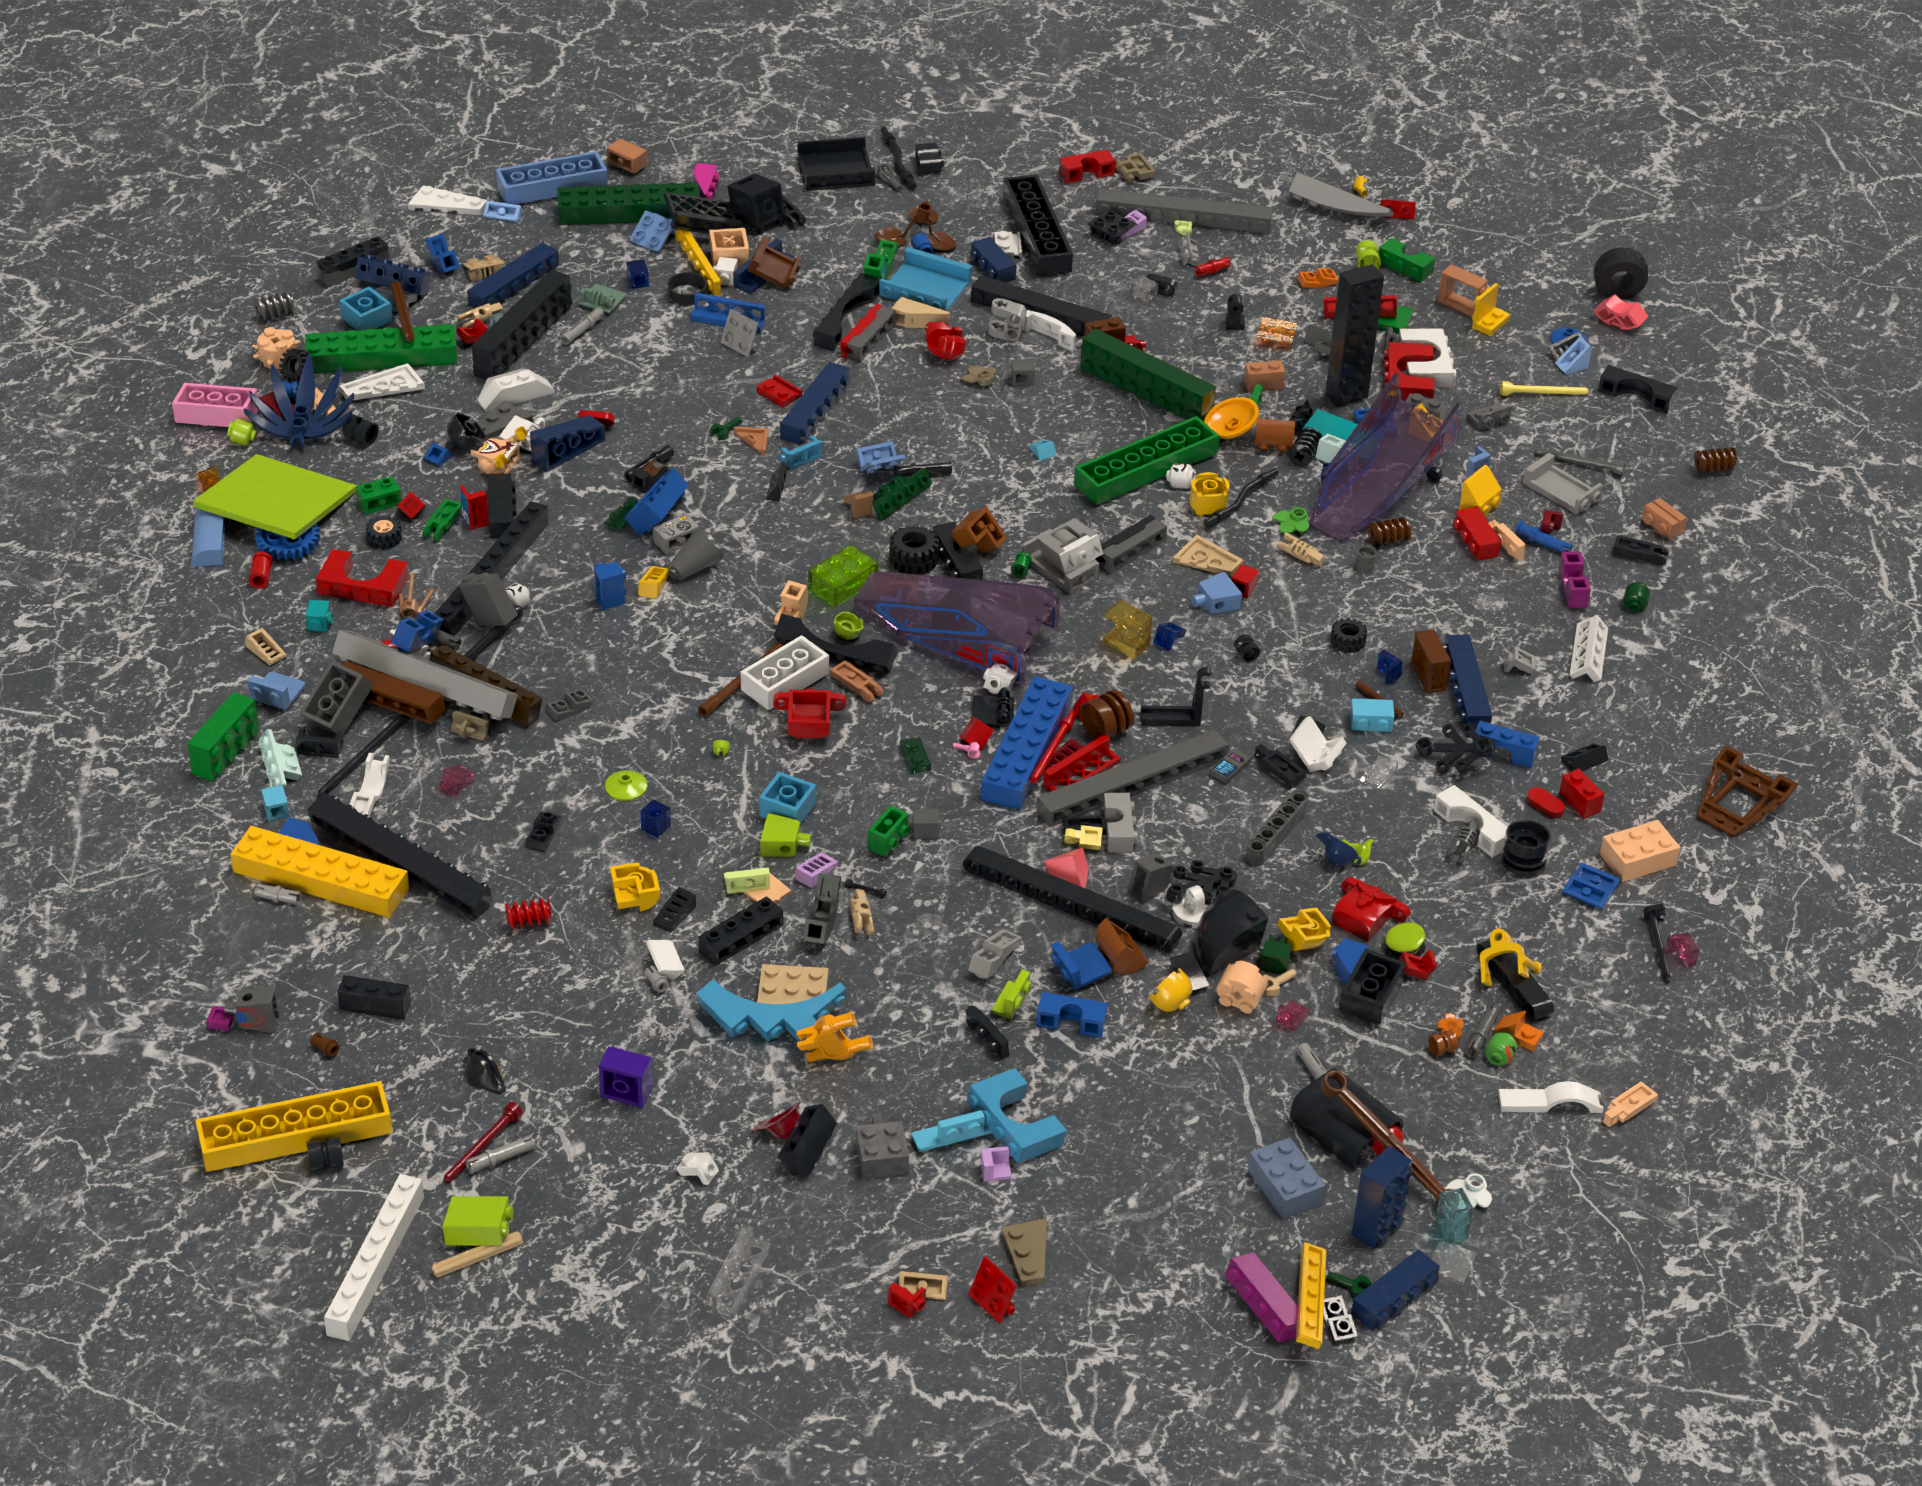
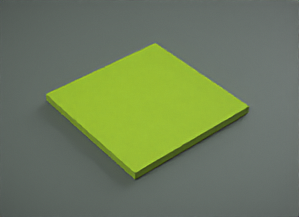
M256 454L194 499L193 507L296 539L356 492L357 485Z

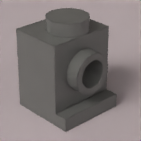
M1030 359L1029 362H1012L1011 367H1008V378H1011L1012 386L1034 385L1035 366L1033 359Z

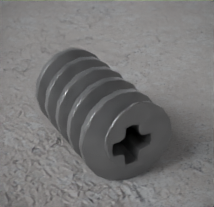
M283 291L282 295L276 293L275 296L270 294L268 298L262 296L260 300L255 298L253 301L258 319L262 316L266 320L267 314L273 318L274 312L280 317L282 310L287 315L288 309L295 313L294 301L290 292Z

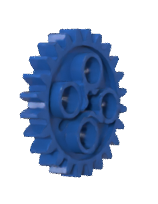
M317 523L296 539L260 528L256 529V547L259 548V552L268 553L272 558L276 556L277 561L281 558H284L285 561H288L289 558L296 560V556L303 558L304 553L310 555V550L315 551V546H319L320 531Z

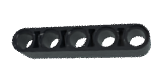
M1490 940L1477 944L1479 958L1483 950L1491 947ZM1513 953L1500 954L1489 960L1488 967L1490 972L1521 1010L1526 1011L1525 1015L1533 1021L1554 1012L1552 1000L1529 973V977L1524 978L1518 974V958Z

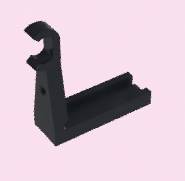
M1203 667L1197 671L1192 706L1141 705V724L1201 726L1204 689L1210 688V683L1207 680L1201 681V678L1212 675L1211 669Z

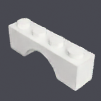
M1455 785L1436 795L1434 811L1447 822L1462 821L1470 823L1472 819L1479 823L1477 830L1480 832L1478 847L1492 858L1503 852L1507 826Z

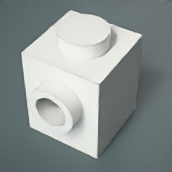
M720 257L717 266H714L713 269L721 280V285L734 286V271L738 269L737 259Z

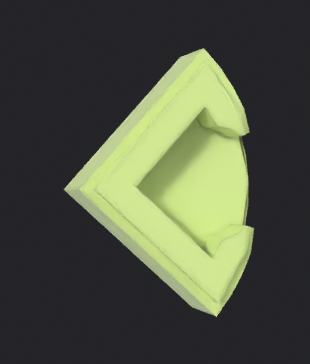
M1175 220V230L1183 236L1189 233L1190 237L1192 222Z

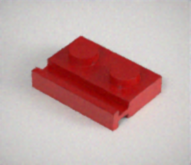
M776 374L773 375L772 379L769 378L756 386L757 393L783 408L794 402L796 397L802 396L800 388Z

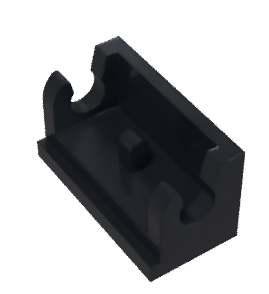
M305 729L299 730L296 737L298 755L339 758L344 745V739L341 738L342 732H337L335 738L307 736L304 735Z

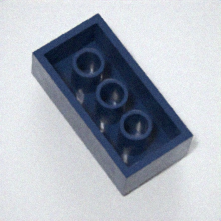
M1390 1146L1361 1173L1351 1235L1373 1249L1380 1243H1385L1390 1233L1394 1229L1398 1230L1403 1224V1212L1407 1205L1405 1200L1410 1189L1408 1183L1412 1175V1160Z

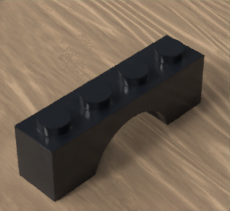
M1608 365L1600 376L1598 387L1599 392L1612 396L1623 393L1640 395L1649 402L1651 409L1668 414L1675 403L1678 387Z
M955 521L933 526V534H936L938 536L937 539H939L938 555L944 560L946 569L950 570L953 581L983 583V567L978 559L957 552L960 546L951 534L957 526ZM957 583L960 589L980 585L970 583Z

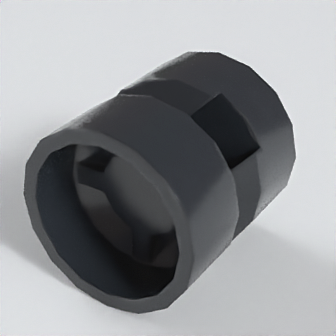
M353 414L343 425L342 432L349 439L356 440L366 446H371L377 439L379 426L372 421Z
M339 1136L326 1138L323 1143L319 1139L306 1141L311 1171L323 1170L326 1165H329L330 1168L344 1166Z

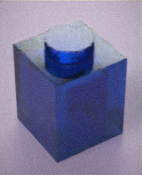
M644 259L626 262L627 278L631 289L649 287V271Z
M654 799L640 811L641 830L657 838L671 826L670 807Z

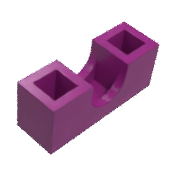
M1581 552L1561 553L1558 570L1568 608H1588L1591 588L1588 577H1583L1584 561Z

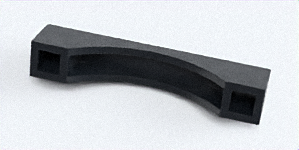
M860 273L853 280L851 286L845 290L843 296L837 300V303L829 310L827 316L823 317L819 326L815 327L813 331L814 346L831 351L837 349L842 340L841 323L843 319L856 308L874 302L880 294V278Z
M782 613L774 633L778 643H781L783 646L802 635L829 656L835 657V660L839 662L850 661L860 668H865V666L872 667V670L878 673H884V671L891 672L898 652L894 644L877 639L858 645L843 646L829 643L814 635L800 618Z

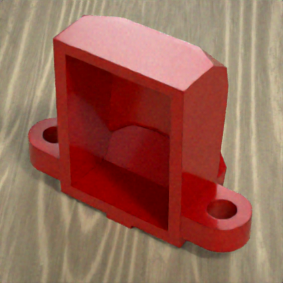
M789 690V692L776 693L773 697V706L778 710H788V736L821 739L830 737V711L844 710L846 708V697L841 693H831V690Z
M1347 877L1341 883V889L1345 895L1336 904L1331 923L1369 942L1391 917L1404 922L1411 915V910L1406 904L1398 901L1397 898L1385 893L1383 889L1371 886L1353 877Z

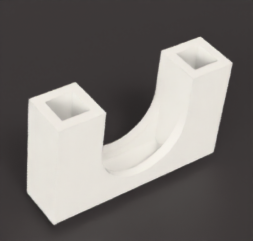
M1400 329L1398 343L1433 345V359H1435L1429 362H1407L1406 375L1434 378V388H1452V382L1456 380V369H1453V358H1450L1451 350L1450 347H1447L1448 337L1444 335L1443 329Z

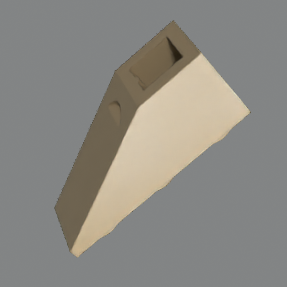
M903 297L892 307V309L896 310V325L905 328H928L926 324L929 322H944L950 327V312Z

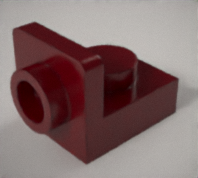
M1544 510L1540 531L1548 534L1552 533L1553 529L1560 530L1563 513Z

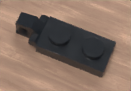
M1262 744L1255 747L1254 756L1260 764L1290 787L1306 777V771L1277 749L1270 751Z

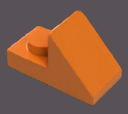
M1526 1011L1502 1017L1493 1030V1034L1508 1033L1515 1039L1517 1045L1534 1051L1542 1040L1544 1032L1524 1023Z

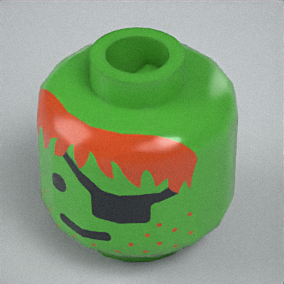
M1496 1033L1489 1040L1485 1048V1055L1492 1064L1506 1066L1511 1063L1518 1050V1045L1510 1034Z

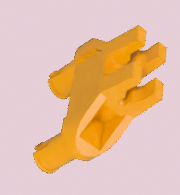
M852 1011L835 1017L830 1014L821 1016L813 1026L796 1031L800 1040L807 1038L804 1041L797 1042V1047L801 1051L815 1049L813 1052L806 1053V1058L809 1062L822 1059L846 1060L853 1058L857 1052L873 1049V1042L870 1035L851 1040L843 1033L842 1028L856 1025V1019Z

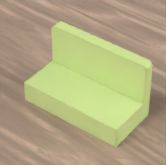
M769 868L724 873L727 894L770 889Z

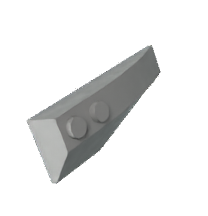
M1297 172L1289 189V192L1293 195L1292 198L1301 202L1306 200L1308 201L1307 204L1315 208L1321 206L1337 212L1373 217H1387L1394 214L1391 209Z

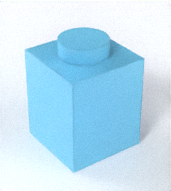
M283 785L261 789L268 822L288 818V802Z

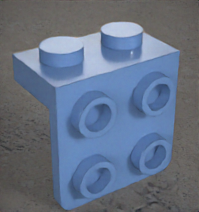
M645 210L630 237V241L654 252H660L669 235L675 236V231L677 230L672 229L670 226L672 219H667L657 213Z
M893 441L856 449L861 472L867 471L868 474L878 472V469L885 467V470L893 469L894 466L900 465L901 461L905 459V454L896 455Z
M269 672L264 679L251 675L247 680L250 698L284 710L288 709L305 688L304 681L276 672Z

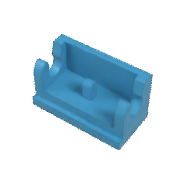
M811 435L808 438L812 442L791 451L782 447L780 451L784 455L780 454L779 460L786 462V466L792 470L822 457V441Z

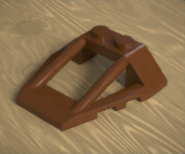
M1725 745L1714 759L1697 818L1735 837L1779 808L1798 786V783L1781 774L1774 780L1744 763V754ZM1723 771L1729 780L1712 796ZM1735 785L1761 798L1743 818L1717 805Z

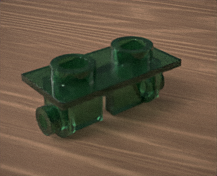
M635 496L628 497L623 506L618 507L609 514V518L604 524L619 531L628 524L624 517L638 503V499Z

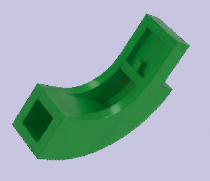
M881 239L876 254L868 253L863 267L864 274L878 277L880 280H887L894 267L898 242Z

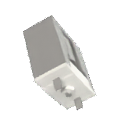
M1076 518L1037 538L1042 557L1064 574L1081 567L1103 554L1098 534Z

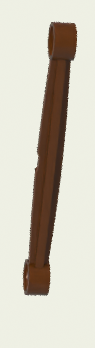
M1336 1070L1329 1071L1320 1084L1323 1093L1329 1097H1338L1385 1149L1390 1146L1412 1160V1176L1436 1198L1435 1205L1437 1210L1446 1216L1455 1214L1462 1206L1461 1195L1454 1189H1445L1414 1154L1346 1088L1347 1079L1341 1072ZM1327 1079L1336 1080L1340 1085V1089L1332 1088L1328 1084ZM1443 1196L1451 1198L1455 1208L1446 1206L1443 1202Z

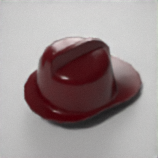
M798 1102L783 1113L758 1124L752 1131L766 1128L776 1138L788 1139L800 1117L797 1107L801 1103Z

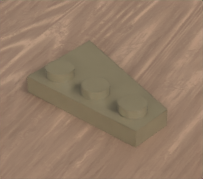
M1047 1218L1001 1227V1234L1021 1287L1044 1283Z

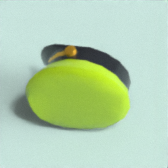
M1416 923L1398 924L1392 927L1385 937L1389 951L1396 957H1400L1403 952L1418 956L1426 949L1423 942L1425 939L1424 929Z

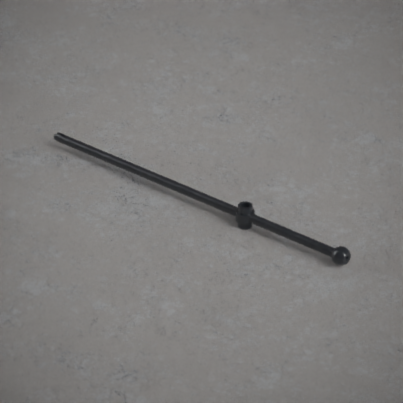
M513 605L518 615L505 626L493 627L464 655L472 659L513 620L521 619L524 614L523 608L520 605ZM400 714L318 790V796L323 792L328 793L409 717Z

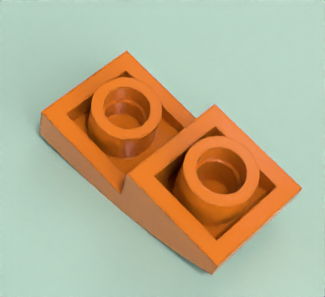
M1317 268L1315 274L1312 272H1299L1297 276L1302 288L1327 287L1337 284L1339 281L1334 270L1330 268Z

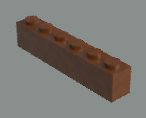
M348 661L341 663V665L364 675L374 685L364 700L365 702L432 724L446 710L442 693Z

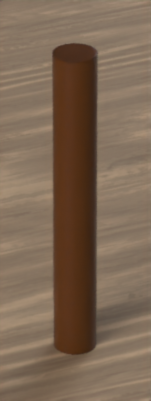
M1362 681L1356 683L1355 687L1369 698L1386 700ZM1393 705L1394 716L1402 719L1404 712Z

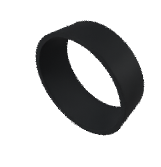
M678 273L670 277L667 282L670 298L679 304H695V293L680 294L673 291L674 288L680 285L698 286L702 290L697 293L706 294L707 281L697 273Z

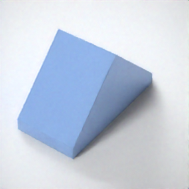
M1580 336L1555 364L1565 374L1588 369L1592 347Z

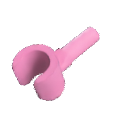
M976 742L971 743L970 746L953 743V748L968 751V756L972 759H977L980 755L979 744Z

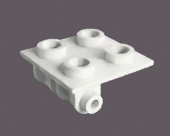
M515 415L499 438L502 440L508 439L515 434L514 431L518 427L524 426L528 434L525 435L524 441L519 442V447L531 451L530 432L545 428V419L539 417L533 423Z

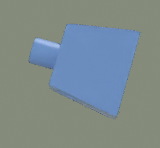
M1221 572L1201 581L1198 585V594L1193 595L1191 601L1194 607L1203 605L1211 614L1241 609L1242 593L1227 574Z

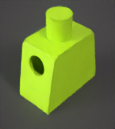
M768 813L760 840V856L794 857L798 846L810 847L812 835L800 833V822L798 820Z

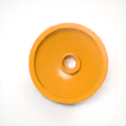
M1230 398L1215 405L1207 413L1204 423L1220 435L1219 439L1236 438L1247 433L1256 424L1257 418H1259V408L1249 398Z

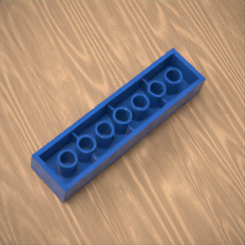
M1036 676L1033 677L981 781V800L1021 810L1033 785L1029 779L1058 732L1060 722L1066 717L1072 705V685Z

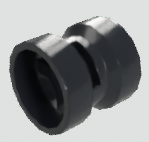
M1241 635L1234 642V648L1240 653L1241 658L1245 662H1252L1259 657L1260 648L1254 643L1250 635Z

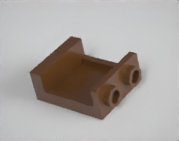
M763 235L747 271L786 290L789 284L793 285L797 277L794 273H798L802 265L799 262L802 256L798 254L797 258L793 259L767 246L770 238Z

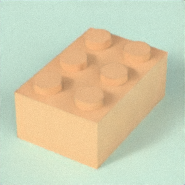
M1659 820L1603 836L1600 856L1615 875L1620 878V881L1625 882L1676 866L1681 847Z

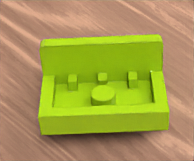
M1022 969L1015 982H1007L992 1008L993 1014L1010 1020L1013 1019L1017 1010L1021 1008L1026 994L1028 995L1031 990L1032 982H1030L1029 971Z

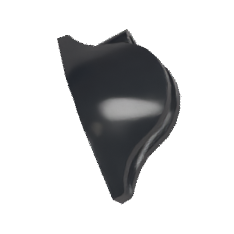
M469 1048L468 1056L463 1059L468 1081L479 1088L497 1094L505 1092L503 1075L498 1062L492 1055L482 1049L477 1051L475 1048Z

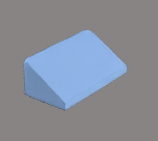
M486 201L483 218L518 222L523 210L521 205Z

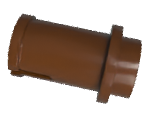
M321 1033L313 1034L310 1039V1045L323 1051L327 1057H333L339 1051L338 1042L334 1039L326 1038Z

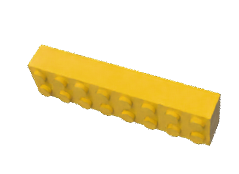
M250 826L230 854L234 873L388 918L391 917L409 890L407 870L254 826Z
M381 1081L195 1119L206 1172L307 1151L306 1141L319 1139L323 1143L326 1138L339 1136L342 1144L392 1133L391 1116Z

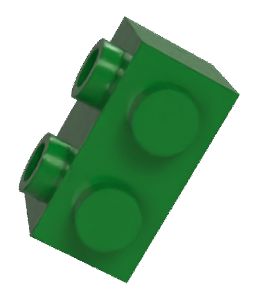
M393 476L356 486L357 502L365 515L398 506L402 501L401 489Z
M889 806L868 830V849L884 857L891 851H894L900 840L909 833V813Z

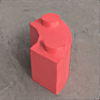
M1616 294L1603 300L1593 310L1595 315L1608 325L1613 324L1623 330L1639 327L1648 317L1639 302L1627 303L1619 299Z

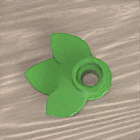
M1301 507L1293 508L1291 512L1283 510L1272 516V519L1281 523L1279 531L1283 534L1286 532L1291 534L1296 530L1304 533L1309 528L1307 511Z

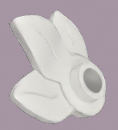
M1470 1174L1465 1180L1455 1179L1446 1187V1189L1456 1190L1461 1195L1462 1206L1459 1208L1460 1211H1471L1477 1204L1488 1208L1491 1204L1492 1196L1486 1190L1487 1183L1480 1174Z

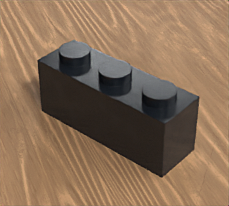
M344 975L337 990L339 1010L405 1020L411 1005L410 988L406 984Z
M823 1104L804 1108L778 1155V1158L792 1176L808 1174L814 1169L816 1161L822 1154L828 1139L832 1136V1132L837 1125V1122Z

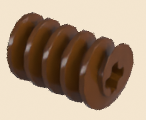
M1734 447L1730 449H1710L1709 451L1706 449L1702 451L1697 450L1694 453V463L1701 474L1705 473V469H1707L1708 473H1712L1713 467L1716 473L1719 472L1720 467L1723 472H1726L1727 466L1730 471H1733L1737 461V452Z
M1404 517L1384 520V522H1371L1368 526V537L1371 545H1374L1375 541L1378 546H1381L1383 541L1387 545L1390 539L1392 543H1396L1397 537L1400 542H1403L1404 536L1407 541L1411 540V526Z

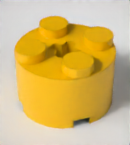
M1206 472L1197 475L1195 480L1192 479L1189 503L1195 510V514L1199 516L1205 514L1212 515L1215 511L1223 510L1227 507L1230 485L1225 477L1222 479L1216 473Z

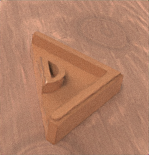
M734 427V434L761 455L766 456L769 429Z

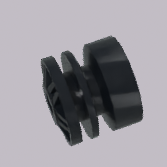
M1519 820L1511 823L1505 833V845L1502 854L1503 866L1508 871L1521 876L1540 874L1545 870L1551 840L1550 831L1539 822L1531 820Z

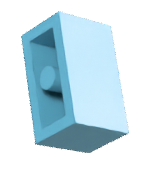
M1352 698L1350 709L1351 730L1392 732L1394 723L1393 700Z

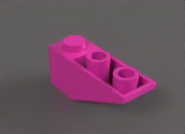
M696 163L693 172V183H698L699 197L713 199V193L716 192L717 183L720 181L717 165Z

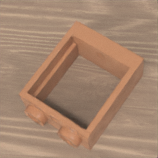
M1451 264L1441 273L1437 302L1472 317L1475 312V300L1472 301L1453 293L1455 281L1476 289V299L1477 296L1486 291L1488 280Z

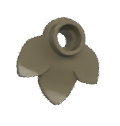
M979 365L970 366L968 368L969 374L962 376L961 380L969 383L978 382L980 386H988L993 383L996 369L994 367L984 368Z

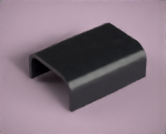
M1332 1068V1069L1329 1070V1071H1332V1070L1339 1071V1070L1336 1069V1068ZM1327 1071L1296 1095L1291 1105L1290 1119L1352 1169L1356 1170L1362 1149L1375 1137L1359 1122L1338 1097H1329L1323 1093L1320 1084L1329 1072ZM1343 1074L1347 1079L1346 1088L1387 1128L1396 1125L1402 1131L1403 1120ZM1327 1079L1328 1084L1332 1088L1340 1089V1085L1336 1080Z

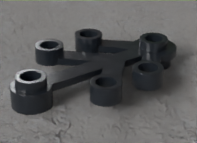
M1446 724L1443 726L1442 732L1445 737L1451 738L1454 743H1432L1429 738L1422 737L1415 745L1419 754L1423 756H1428L1432 752H1452L1444 759L1436 762L1435 767L1440 774L1447 773L1449 765L1466 752L1472 753L1465 759L1458 760L1455 764V768L1460 774L1468 772L1469 765L1479 757H1488L1495 751L1493 740L1481 737L1472 724H1465L1462 727V732L1465 737L1471 738L1475 743H1466L1456 732L1452 724Z
M1193 860L1191 862L1190 870L1193 873L1187 872L1184 866H1176L1173 873L1176 879L1194 882L1183 886L1172 884L1167 889L1166 899L1171 903H1181L1184 894H1186V889L1198 885L1204 888V905H1209L1213 899V884H1220L1216 891V896L1218 897L1223 892L1230 890L1228 886H1231L1236 881L1237 873L1230 867H1221L1219 869L1205 867L1204 863L1200 860ZM1203 873V874H1207V875H1211V876H1210V877H1207V876L1198 875V874Z

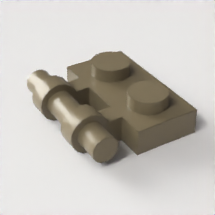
M1142 153L1125 156V161H1120L1119 159L1115 161L1116 169L1119 173H1122L1123 178L1129 181V183L1135 182L1134 177H1138L1139 180H1145L1156 175V170Z

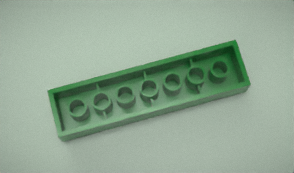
M454 324L413 327L415 334L413 341L405 340L402 328L305 334V350L310 352L309 355L313 356L312 361L315 363L313 364V367H315L314 374L337 372L340 366H342V372L392 369L407 363L411 367L458 364Z
M1192 417L1076 466L1074 486L1094 504L1098 505L1166 476L1167 471L1171 469L1173 464L1192 465L1218 454L1220 435L1199 417Z

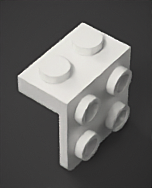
M1310 716L1302 721L1290 737L1292 746L1309 772L1329 769L1333 765L1332 762L1342 753L1341 750L1347 744L1343 737L1327 741Z

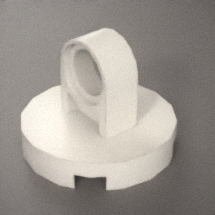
M1197 885L1186 889L1183 901L1177 904L1173 903L1172 915L1174 920L1182 926L1185 923L1197 929L1199 920L1208 906L1204 905L1205 897L1200 886Z

